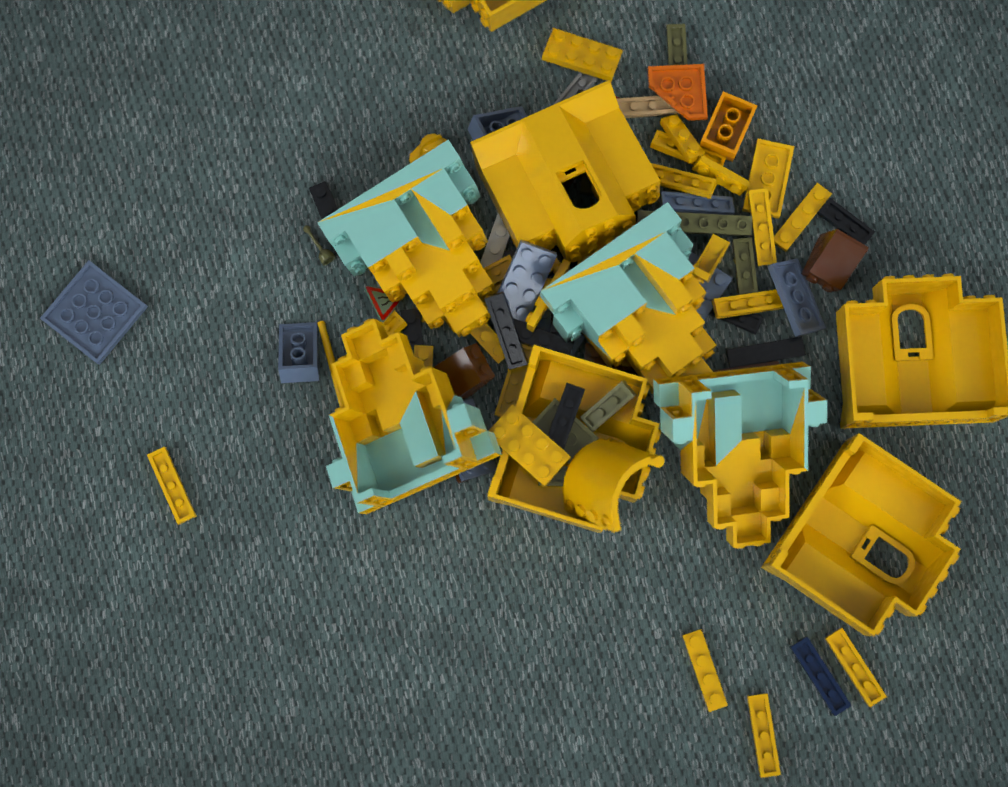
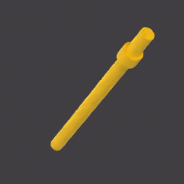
M320 321L317 323L338 403L342 407L345 405L331 365L335 363L334 354L325 321Z

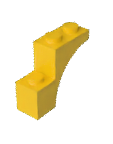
M715 234L711 236L701 256L693 265L695 268L693 275L699 283L703 284L704 281L709 283L730 245L729 241Z

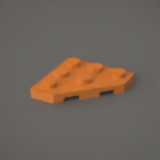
M704 64L648 66V87L688 121L707 120Z

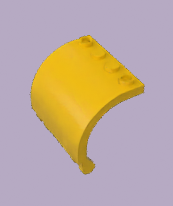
M612 438L607 440L598 439L587 444L573 457L565 473L563 494L566 511L614 533L621 530L618 500L625 482L634 472L647 465L658 468L662 467L664 457L628 446Z

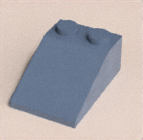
M522 106L473 115L468 131L474 141L527 117Z
M317 322L279 324L278 371L281 383L320 381Z

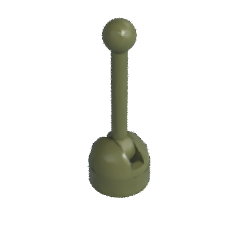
M306 225L303 227V231L308 233L320 250L318 256L320 262L324 266L335 259L334 254L329 249L321 247L310 231V226Z

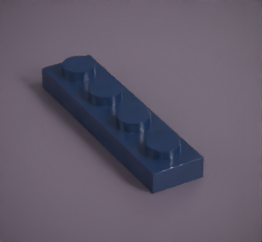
M804 637L790 646L793 654L833 716L852 706L808 637Z

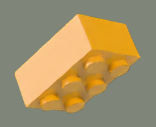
M723 91L701 139L700 146L727 157L726 160L733 162L758 105Z

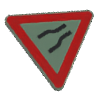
M365 286L364 288L381 322H384L402 301L391 302L382 288Z

